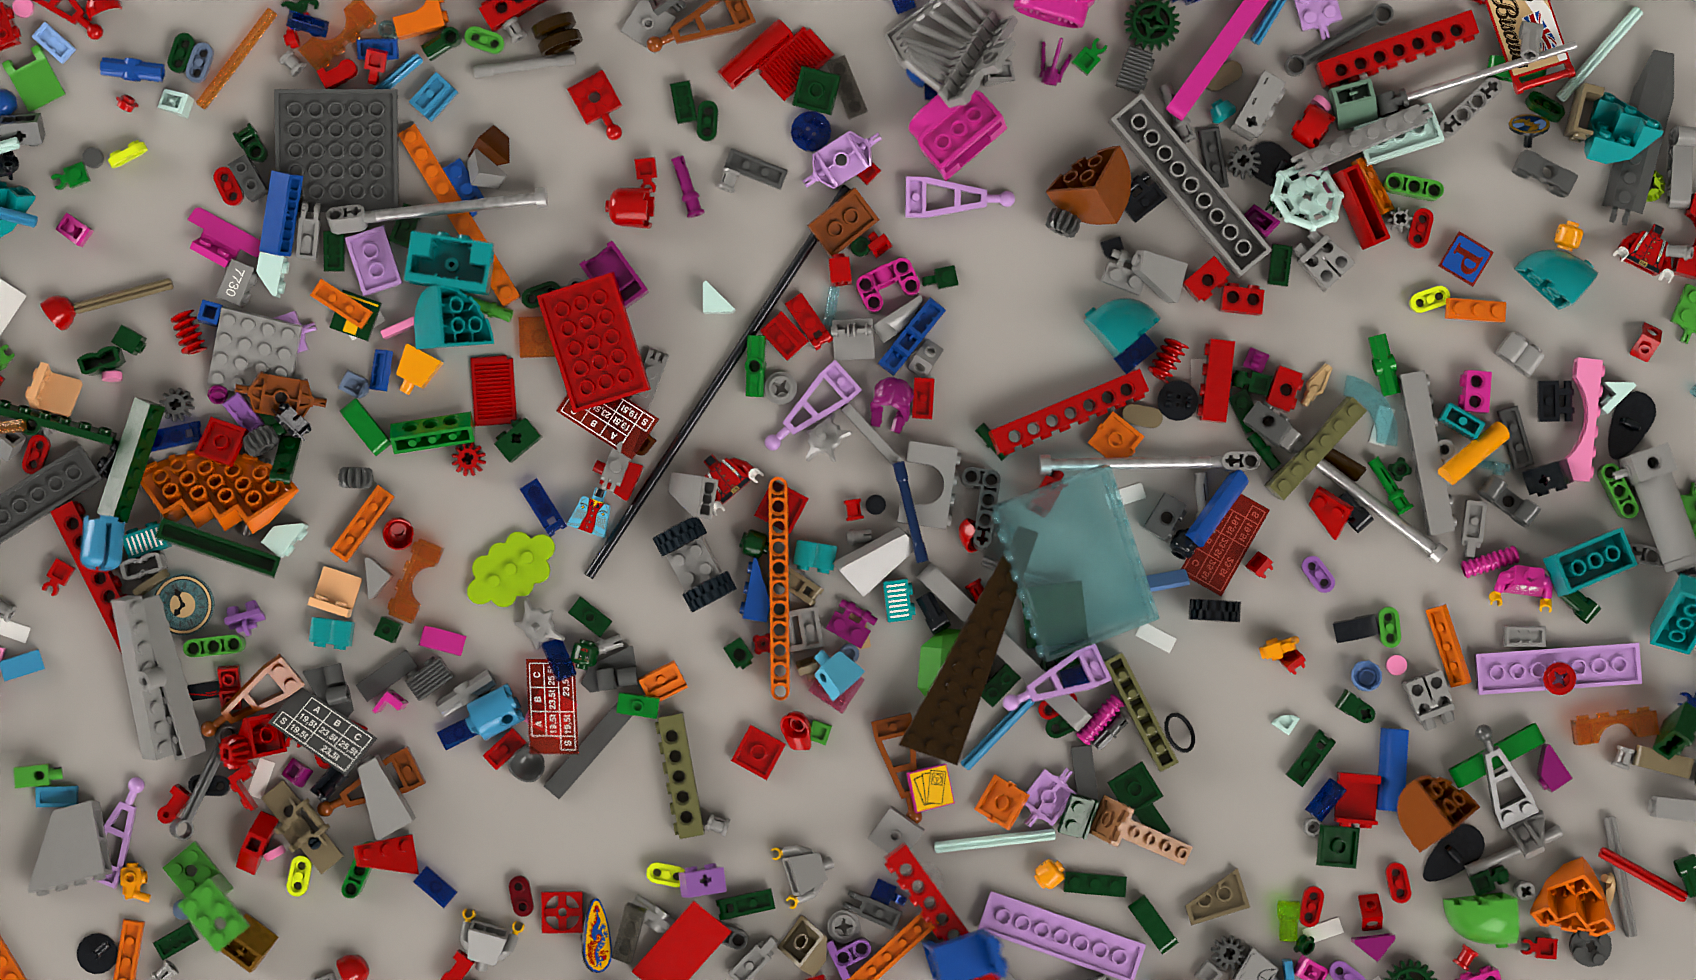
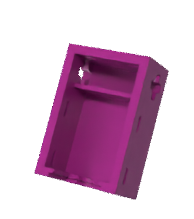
M610 241L606 244L607 247L599 254L587 261H582L579 265L589 279L614 272L625 308L627 309L648 294L649 291L614 242Z

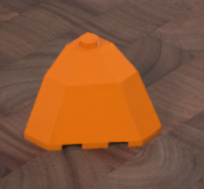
M1584 857L1564 863L1545 881L1530 909L1532 917L1540 926L1544 927L1554 925L1559 926L1561 930L1577 933V930L1588 932L1590 936L1595 937L1616 930L1604 891L1594 870Z

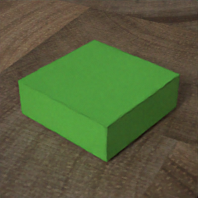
M813 719L810 734L811 741L826 745L832 726Z

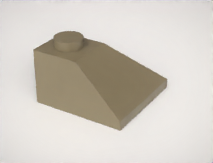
M801 915L777 948L799 969L814 977L826 962L827 937L805 916Z

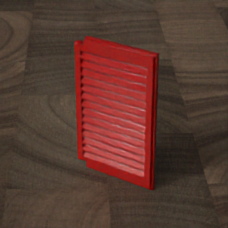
M804 26L793 35L794 38L758 68L762 71L760 76L783 101H786L796 91L801 66L819 70L835 55L811 29L806 30Z
M507 355L471 357L474 425L511 424V420L516 421L513 358L507 359Z

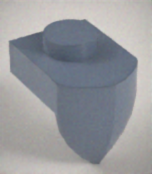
M347 370L338 389L360 399L369 393V383L367 379Z

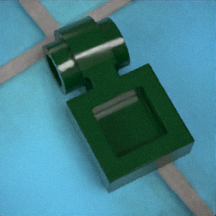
M1236 370L1235 374H1232L1231 382H1233L1232 386L1243 389L1248 384V392L1268 396L1273 376L1251 372V377L1249 378L1247 372Z
M1500 865L1492 869V875L1486 869L1471 877L1468 876L1475 895L1479 896L1496 889L1494 882L1501 885L1510 881L1507 868H1504V865Z

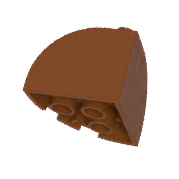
M1120 146L1098 150L1097 155L1088 159L1083 157L1070 165L1072 169L1064 176L1060 174L1046 191L1051 201L1058 208L1076 215L1081 222L1094 225L1117 224L1128 204L1131 192V174L1127 158Z
M1430 775L1420 776L1409 783L1399 796L1397 805L1399 822L1412 845L1420 853L1453 831L1480 808L1477 802L1465 790H1458L1451 785L1452 781L1440 776L1438 778H1433Z

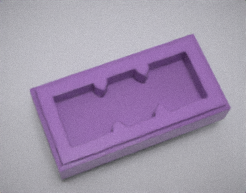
M241 393L234 394L222 404L238 425L246 428L249 432L264 424L260 416L253 412L252 406Z

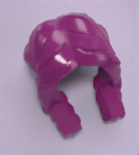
M888 377L880 380L874 387L875 395L870 404V411L872 412L870 425L880 427L883 417L882 406L891 405L898 409L893 419L890 430L900 434L905 422L909 420L910 404L914 393L906 381Z

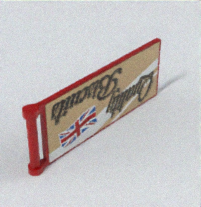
M1484 0L1505 62L1522 58L1520 56L1521 39H1519V29L1522 21L1544 25L1540 41V52L1564 44L1549 0ZM1567 52L1508 70L1516 95L1523 93L1527 89L1566 77L1572 78L1576 76L1575 69ZM1564 64L1565 67L1564 70L1523 83L1519 80V77Z

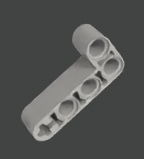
M1676 126L1670 130L1666 189L1667 208L1689 209L1696 127Z

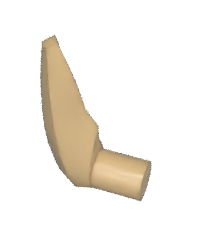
M1612 872L1608 875H1601V881L1605 882L1604 894L1609 907L1613 901L1616 889L1615 877Z

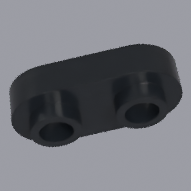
M194 775L189 780L188 788L191 793L201 775ZM214 775L205 796L226 795L231 788L229 786L230 781L224 776ZM222 782L224 787L218 790L217 785Z

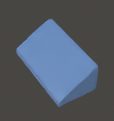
M1185 569L1146 576L1147 588L1150 592L1190 584Z

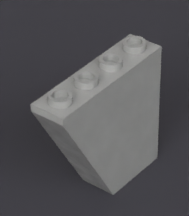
M90 800L53 810L28 886V893L44 896L49 894V890L56 889V891L68 889V885L81 886L87 884V880L100 881L106 879V875L113 874L100 802Z

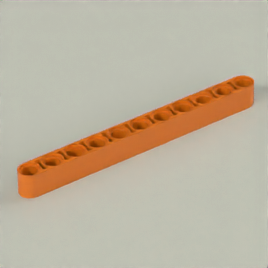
M774 477L769 482L771 694L774 699L781 701L790 694L788 484L782 477ZM777 480H781L784 483V488L780 492H776L773 489V483ZM776 501L784 503V509L779 513L773 509V504ZM777 521H781L784 524V530L781 533H777L773 529V525ZM780 541L784 544L785 549L782 553L774 551L773 546L776 542ZM781 562L784 564L785 570L782 574H777L774 571L775 563ZM776 583L784 584L785 591L783 594L775 593L774 586ZM777 603H782L785 606L784 614L778 615L775 613L774 606ZM779 623L785 626L786 631L783 635H777L774 631L775 626ZM778 644H782L786 648V652L782 656L775 653L774 649ZM777 665H783L786 668L784 676L776 675L775 667ZM779 685L786 688V694L782 697L775 693V688Z

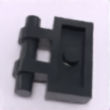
M1146 171L1140 176L1137 175L1133 178L1129 201L1124 210L1134 223L1138 222L1167 199V196L1156 182L1148 187L1145 182L1150 176ZM1138 187L1141 188L1142 192L1134 198L1131 193Z
M1537 381L1538 422H1559L1560 414H1564L1565 422H1573L1575 407H1572V395H1574L1572 381H1564V389H1559V381ZM1559 395H1564V407L1559 405Z

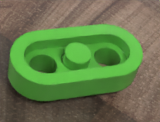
M472 26L465 32V41L473 48L490 54H499L505 47L504 39L495 32L477 26ZM475 34L479 35V39L477 41L472 40V37ZM493 41L498 42V46L495 48L491 47Z
M1384 607L1377 615L1380 642L1385 647L1393 648L1401 642L1399 613L1392 607ZM1386 613H1389L1391 615V619L1389 621H1386L1384 619ZM1389 633L1393 635L1392 641H1388L1386 638Z

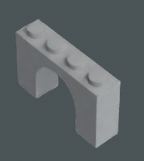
M909 441L906 462L929 465L935 468L941 474L944 483L943 492L938 500L927 505L914 504L919 526L946 529L947 525L951 526L952 514L949 513L950 505L954 506L955 500L952 487L957 485L958 480L955 466L960 465L961 453H958V448ZM900 502L897 522L908 524L903 502Z

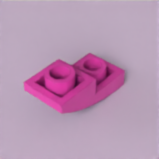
M424 626L419 646L461 656L466 636Z

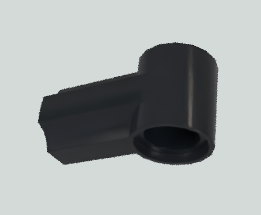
M1348 491L1338 497L1354 507L1347 522L1357 533H1360L1374 520L1371 514L1364 507L1360 506Z
M931 591L916 599L933 635L951 626L943 609L941 610Z

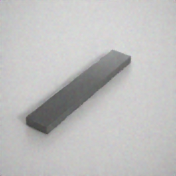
M616 703L544 787L560 799L633 715L616 713Z

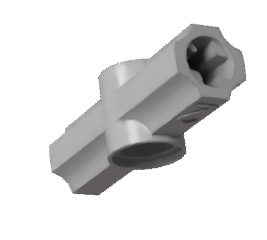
M487 669L470 681L467 680L455 687L451 693L435 703L440 713L446 717L458 708L476 700L480 694L491 689L497 683Z
M639 894L628 908L630 912L645 921L646 925L658 933L665 934L676 921L666 910L657 905L654 906Z

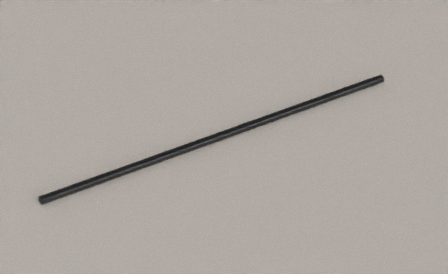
M843 185L829 207L851 189ZM812 232L585 572V575L591 579H594L746 350L747 335H756L818 242Z

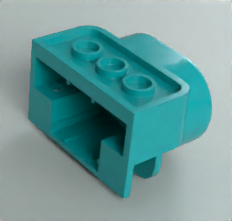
M411 231L404 280L414 285L426 287L442 285L458 288L464 294L472 293L489 296L494 266V244L474 241L470 236L458 235V238H455L446 232H438L435 235Z

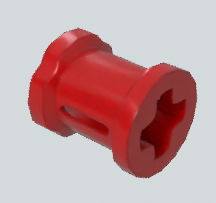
M861 498L844 501L847 510L846 521L864 519V515L861 514Z
M981 578L965 586L972 594L975 604L984 590Z
M1463 944L1461 953L1452 961L1466 971H1469V965L1479 954Z

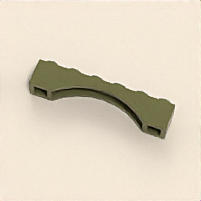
M1346 397L1331 413L1314 437L1289 462L1280 468L1264 486L1276 498L1285 500L1367 410L1354 397Z

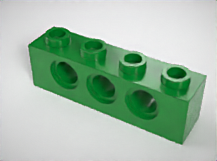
M471 411L390 424V441L394 454L475 442V425Z

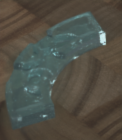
M1347 375L1343 396L1354 397L1370 413L1376 427V443L1396 447L1398 442L1397 422L1388 401L1371 384Z

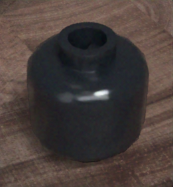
M1189 528L1177 530L1170 542L1171 553L1182 560L1193 557L1198 548V545L1185 535Z

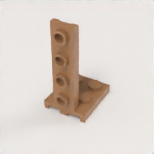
M1103 796L1091 825L1090 834L1117 848L1123 838L1185 866L1193 848L1192 846L1132 820L1131 817L1135 811L1134 809L1111 797Z

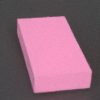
M415 316L381 330L382 337L387 340L414 328Z

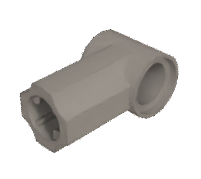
M1522 21L1519 29V39H1521L1520 56L1524 61L1531 62L1538 59L1540 41L1544 30L1543 24Z

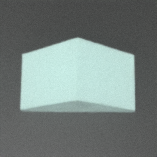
M164 89L157 108L188 119L194 99L187 94Z
M705 280L703 282V313L733 314L735 308Z

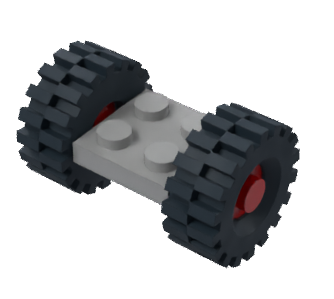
M696 517L688 518L652 538L661 556H667L686 592L682 595L691 612H695L737 589L728 571L722 573L703 537L707 531L700 518Z

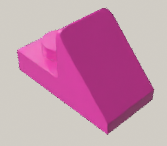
M68 213L65 214L55 229L79 247H83L94 232V230Z

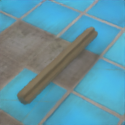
M170 278L83 300L73 304L74 310L77 314L171 290L173 289V282Z

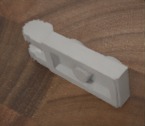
M303 201L298 224L296 258L317 260L321 203L315 204L314 217L307 218L309 205L308 202Z

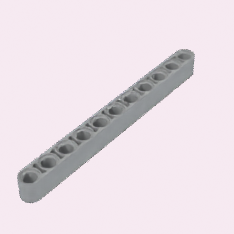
M930 563L917 578L965 624L975 604L938 568ZM1003 633L996 654L1029 685L1046 673L1013 640ZM1050 678L1034 688L1037 694L1055 691ZM1069 694L1045 699L1077 732L1092 718Z

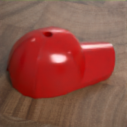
M800 711L786 714L780 721V728L789 747L793 750H810L811 725L807 716Z

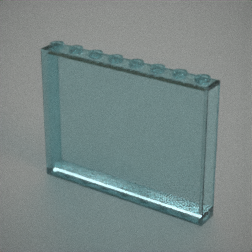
M1099 465L992 505L994 511L991 512L992 519L995 524H998L1000 530L998 531V537L1001 543L1005 545L1004 555L1007 562L1011 563L1012 570H1010L1014 582L1017 581L1019 588L1016 590L1017 595L1021 601L1023 600L1025 606L1023 613L1025 618L1030 621L1031 627H1029L1032 638L1036 639L1038 646H1035L1039 658L1049 662L1160 619L1110 465Z

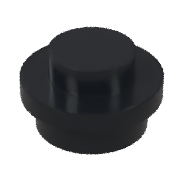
M871 495L866 500V509L873 515L881 514L886 508L885 499L880 495Z

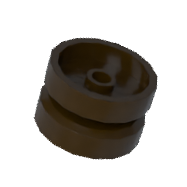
M572 12L553 15L532 26L531 29L535 39L541 40L538 47L542 56L564 52L583 41L579 29L573 28L576 25V21Z

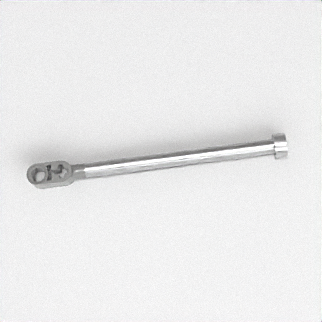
M546 187L535 188V193L365 211L361 205L338 206L330 208L326 212V217L332 233L344 234L364 231L368 227V223L530 205H537V209L548 208Z
M1269 418L1264 426L1270 427L1275 421ZM1292 428L1279 446L1291 454L1293 451L1298 453L1306 444L1301 441L1303 436ZM1323 458L1316 465L1319 471L1428 553L1427 558L1431 562L1437 564L1448 550L1446 546L1440 542L1437 544L1432 542Z
M1253 451L1227 452L1222 456L1051 459L1050 455H1039V474L1051 475V471L1191 468H1221L1226 472H1234L1240 469L1242 471H1252L1260 465L1261 459ZM1247 456L1252 457L1254 460L1252 467L1245 463ZM1228 458L1231 461L1239 459V463L1231 464L1229 467V463H1226L1225 460Z

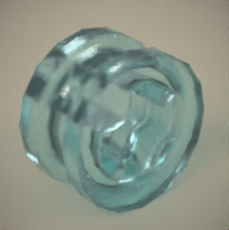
M384 20L379 24L378 32L382 38H394L397 35L392 21ZM386 25L393 27L391 29L392 33L389 35L382 32V30L385 31L383 27Z

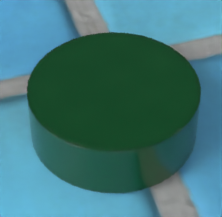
M859 236L851 243V252L857 257L866 256L870 252L868 247L870 244L869 240Z

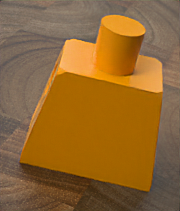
M406 344L396 375L404 379L399 390L410 395L415 385L424 389L441 368L443 362Z

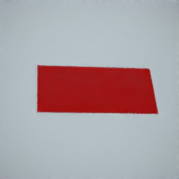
M693 901L631 972L641 980H689L732 931Z

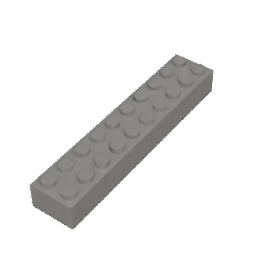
M1142 93L1109 120L1108 123L1237 278L1272 251Z

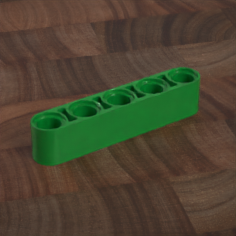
M1532 723L1493 745L1494 747L1498 746L1510 762L1540 746L1546 740L1537 724ZM1486 749L1448 769L1457 788H1462L1486 775L1482 754ZM1498 756L1491 758L1493 770L1503 766Z

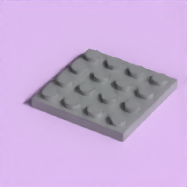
M226 306L221 307L207 385H220L228 391L234 392L236 384L251 385L260 371H264L266 374L293 378L303 325ZM279 392L275 395V399L278 402H284L287 396L285 393Z

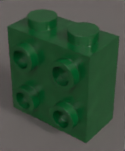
M1685 701L1665 718L1652 749L1670 760L1675 755H1680L1685 746L1692 745L1696 738L1694 735L1696 732V708Z

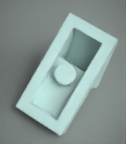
M1634 382L1601 383L1611 396L1606 395L1599 402L1601 404L1600 413L1602 415L1608 414L1637 385Z

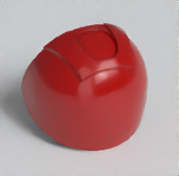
M87 0L86 14L89 20L92 21L93 16L113 8L122 9V5L119 0Z
M52 296L40 303L44 313L58 329L64 331L71 326L76 312L73 304L67 297Z
M966 518L959 526V538L963 547L969 553L977 551L972 544V538L976 532L974 527L975 521ZM982 531L980 538L976 539L980 541V545L987 542L984 540L985 531Z
M346 955L336 961L338 971L343 980H367L369 967L363 957L359 955Z

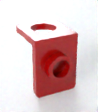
M1644 322L1641 336L1630 350V355L1648 362L1661 343L1662 330ZM1647 329L1652 330L1656 335L1650 334Z
M1377 893L1359 895L1362 931L1382 929L1383 913L1379 895ZM1372 921L1378 922L1372 926L1367 925V923Z

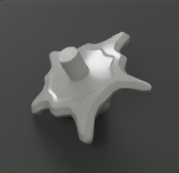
M831 413L816 428L807 430L810 450L806 456V461H810L817 454L827 453L831 460L835 462L834 449L840 445L842 438L852 435L851 431L840 430V426L833 423L834 413Z
M526 598L524 600L525 615L523 621L515 622V625L525 631L526 636L532 640L535 649L539 650L540 642L545 643L550 638L561 641L565 640V637L554 629V622L551 620L554 611L544 612L541 608L534 609L529 599Z

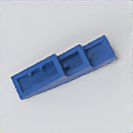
M929 298L878 364L894 376L946 309L932 298Z

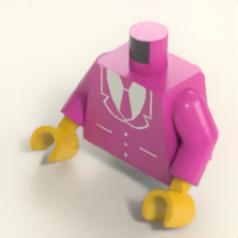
M1515 565L1499 574L1494 586L1495 591L1489 594L1490 605H1492L1493 601L1497 600L1498 606H1501L1503 603L1501 597L1503 592L1535 597L1542 596L1543 598L1539 602L1540 612H1542L1543 607H1549V613L1552 611V600L1550 598H1552L1553 583L1551 578L1545 575V569Z

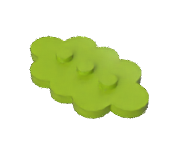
M514 532L507 537L505 543L493 544L489 549L488 555L478 557L472 565L475 579L467 588L469 599L475 604H486L492 600L499 607H508L516 601L517 596L529 595L533 591L534 583H542L550 575V566L547 560L555 552L553 539L545 534H539L530 538L526 533Z

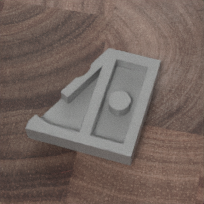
M1542 809L1538 813L1507 827V831L1526 860L1545 851V825Z

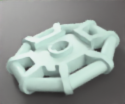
M1293 166L1283 171L1279 170L1276 173V181L1270 199L1285 219L1284 222L1307 228L1310 232H1315L1316 229L1331 222H1337L1344 193L1339 190L1329 170L1319 169L1310 173L1320 177L1318 180L1313 176L1306 177L1305 175L1293 181L1289 177L1297 174L1304 168L1296 170ZM1324 181L1332 193H1327L1322 185ZM1283 185L1287 187V194L1281 193ZM1304 194L1309 195L1311 201L1304 199ZM1285 201H1286L1287 205L1289 206V208L1291 209V211L1288 210L1287 206H1286L1285 203H1284ZM1328 201H1333L1331 210L1326 208ZM1295 214H1303L1305 215L1304 217L1307 218V220L1295 216ZM1319 214H1322L1324 216L1318 220L1314 218Z

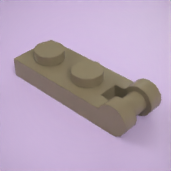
M781 562L775 563L774 571L777 574H782L785 570L784 564ZM789 567V591L813 607L816 603L815 599L819 594H822L824 589ZM770 569L765 575L770 578ZM780 582L777 583L783 588H785L784 584ZM807 586L812 589L808 596L803 593Z

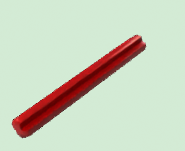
M1606 847L1600 849L1598 856L1680 902L1686 901L1688 897L1686 891Z

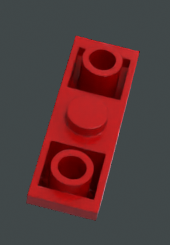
M260 811L242 844L236 868L252 875L256 874L274 834V830L279 823V819L264 811Z

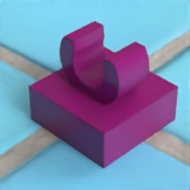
M1250 347L1242 367L1262 374L1269 355Z

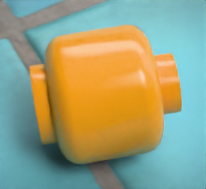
M1567 220L1566 224H1559L1554 237V242L1558 244L1557 248L1571 252L1573 249L1579 248L1584 232L1578 228V223Z
M1047 859L1035 869L1036 875L1034 878L1043 889H1053L1064 880L1063 871L1065 868L1060 861L1054 862L1052 859Z

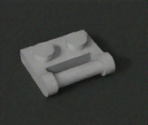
M817 606L789 611L790 652L824 647ZM793 616H798L802 644L798 645L796 644Z

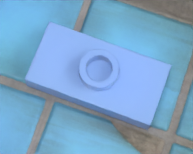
M46 22L31 36L62 64L77 50Z

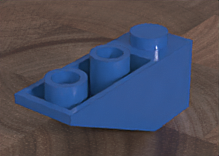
M754 558L753 562L749 561L747 573L751 575L749 582L745 581L743 593L747 594L746 602H741L740 614H743L744 619L767 623L770 598L758 559Z

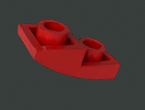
M239 665L221 666L217 669L221 708L241 689ZM242 700L232 710L242 709Z

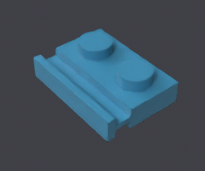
M435 72L409 103L432 123L459 92Z

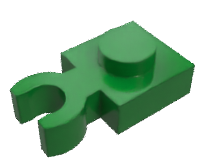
M1099 38L1093 41L1091 49L1085 46L1072 61L1085 75H1088L1100 62L1101 59L1097 55L1103 54L1107 49V45L1102 49L1096 47Z
M83 162L63 168L64 175L54 174L51 176L52 180H61L60 185L55 186L56 190L64 189L67 184H69L70 188H75L91 182Z

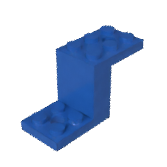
M985 929L937 944L930 939L922 941L933 980H972L990 973L998 978L1007 976L1008 964L1005 957H1002L1000 953L1002 949L999 937H995L994 934Z

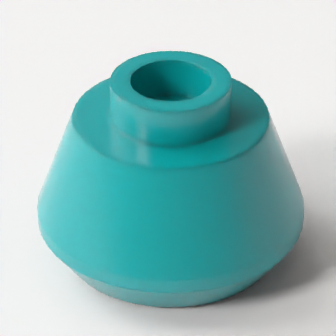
M1222 98L1211 104L1213 107L1210 110L1212 122L1215 124L1223 122L1236 113L1237 107L1228 100L1223 101Z

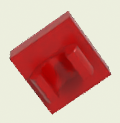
M874 231L868 235L871 241L868 247L876 259L892 247L884 233L879 237Z
M1258 551L1245 567L1259 578L1265 579L1266 575H1264V572L1268 568L1273 570L1271 565L1273 562Z
M1297 649L1284 653V657L1278 659L1294 675L1297 674L1295 671L1297 667L1305 668L1304 662L1306 659Z

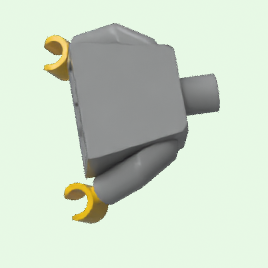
M799 845L784 847L783 850L779 847L771 849V851L777 850L779 852V856L772 859L778 860L782 858L793 895L788 896L786 901L790 899L795 901V904L789 908L794 909L799 902L804 903L815 898L823 888V882L828 879L826 870L834 868L831 857L821 859L819 852L813 853L810 848Z
M464 909L462 916L465 922H462L460 941L464 950L468 952V959L476 961L475 969L484 972L487 970L488 965L495 966L498 960H504L513 952L519 939L518 934L524 930V924L520 931H516L514 925L517 921L512 924L513 932L510 933L509 929L473 920L476 917L475 910H472V916L468 918L466 916L467 909Z

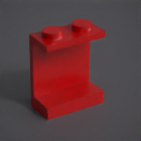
M1337 772L1334 821L1339 822V826L1351 827L1352 823L1360 824V828L1372 829V825H1378V821L1375 818L1378 784H1381V776Z

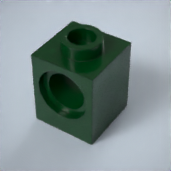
M121 325L111 342L128 353L137 356L138 353L141 354L145 349L147 338L127 326Z
M381 616L374 636L390 643H396L404 624L387 616Z
M741 637L723 648L736 669L741 667L743 670L752 664L751 659L754 656ZM741 648L745 651L746 655L743 660H737L734 657L736 649Z

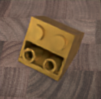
M246 913L243 917L250 926L220 951L251 973L258 967L279 936Z

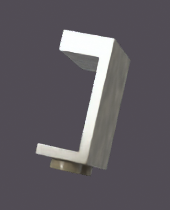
M1584 83L1575 90L1563 135L1569 137V141L1580 143L1593 135L1594 131L1580 128L1578 124L1584 101L1594 102L1602 97L1605 90L1604 87Z

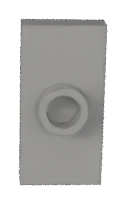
M1504 626V647H1546V626Z

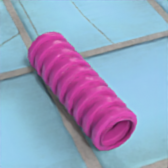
M1510 546V549L1506 547L1503 551L1500 549L1498 552L1493 551L1492 554L1487 553L1486 556L1480 555V558L1474 557V560L1468 559V562L1464 560L1461 563V568L1464 576L1470 578V575L1476 576L1477 573L1480 575L1483 571L1487 573L1489 570H1495V568L1500 569L1501 566L1506 567L1507 564L1513 565V562L1519 563L1520 557L1516 547Z
M1110 694V698L1105 700V704H1101L1102 707L1097 709V713H1093V717L1080 729L1081 731L1075 733L1086 745H1090V741L1095 740V735L1098 736V732L1103 731V726H1107V722L1112 721V716L1115 717V713L1120 712V708L1125 706L1116 695Z

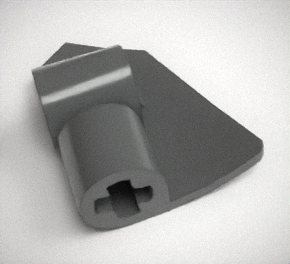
M629 646L598 661L594 667L589 668L581 684L590 693L638 685L633 646Z
M341 663L303 671V675L317 698L348 718L354 711L349 687L345 684Z

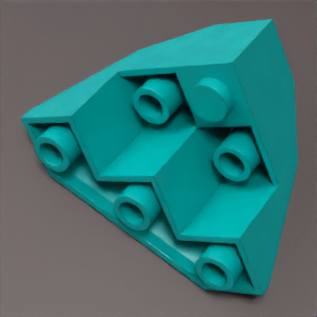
M1604 92L1602 97L1594 101L1587 130L1594 132L1591 137L1585 140L1584 152L1587 159L1604 164L1629 160L1662 136L1664 131L1659 121L1628 105L1612 93Z

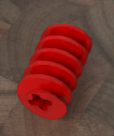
M195 310L181 312L170 320L171 323H177L173 330L180 331L176 334V338L182 339L178 342L179 346H185L181 349L182 354L191 355L208 349L207 347L200 346L205 342V339H198L203 333L195 331L200 326L199 324H193L197 316H190Z
M1173 338L1164 339L1167 345L1160 346L1163 353L1157 352L1156 356L1159 360H1152L1155 367H1148V370L1154 377L1168 384L1166 376L1173 377L1170 369L1177 370L1174 362L1181 363L1177 356H1185L1181 349H1189L1188 346Z

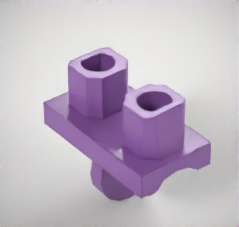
M255 600L245 603L247 611L240 613L238 606L227 608V617L224 618V622L229 626L230 630L236 629L237 633L244 631L246 636L252 635L251 629L257 628V622L266 620L265 614Z

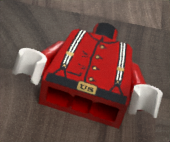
M1653 224L1649 233L1642 230L1621 240L1618 249L1613 253L1614 257L1617 254L1621 256V262L1624 261L1652 276L1660 274L1659 281H1662L1665 277L1668 279L1667 283H1670L1674 277V273L1671 270V257H1666L1668 242L1660 239L1664 228L1657 224Z
M713 454L704 460V464L710 469V472L705 477L718 480L713 514L717 516L716 510L718 508H722L725 511L724 503L751 480L758 483L755 480L757 474L762 476L764 474L747 461L738 458H725L722 462H719Z

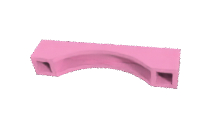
M1581 357L1574 359L1572 380L1577 386L1584 409L1583 425L1577 443L1564 459L1567 458L1574 481L1590 482V478L1592 479L1594 475V467L1591 465L1592 458H1595L1596 455L1594 438L1598 436L1596 420L1601 412L1598 402L1603 393V386L1600 384L1601 377H1604L1605 365H1603V360Z

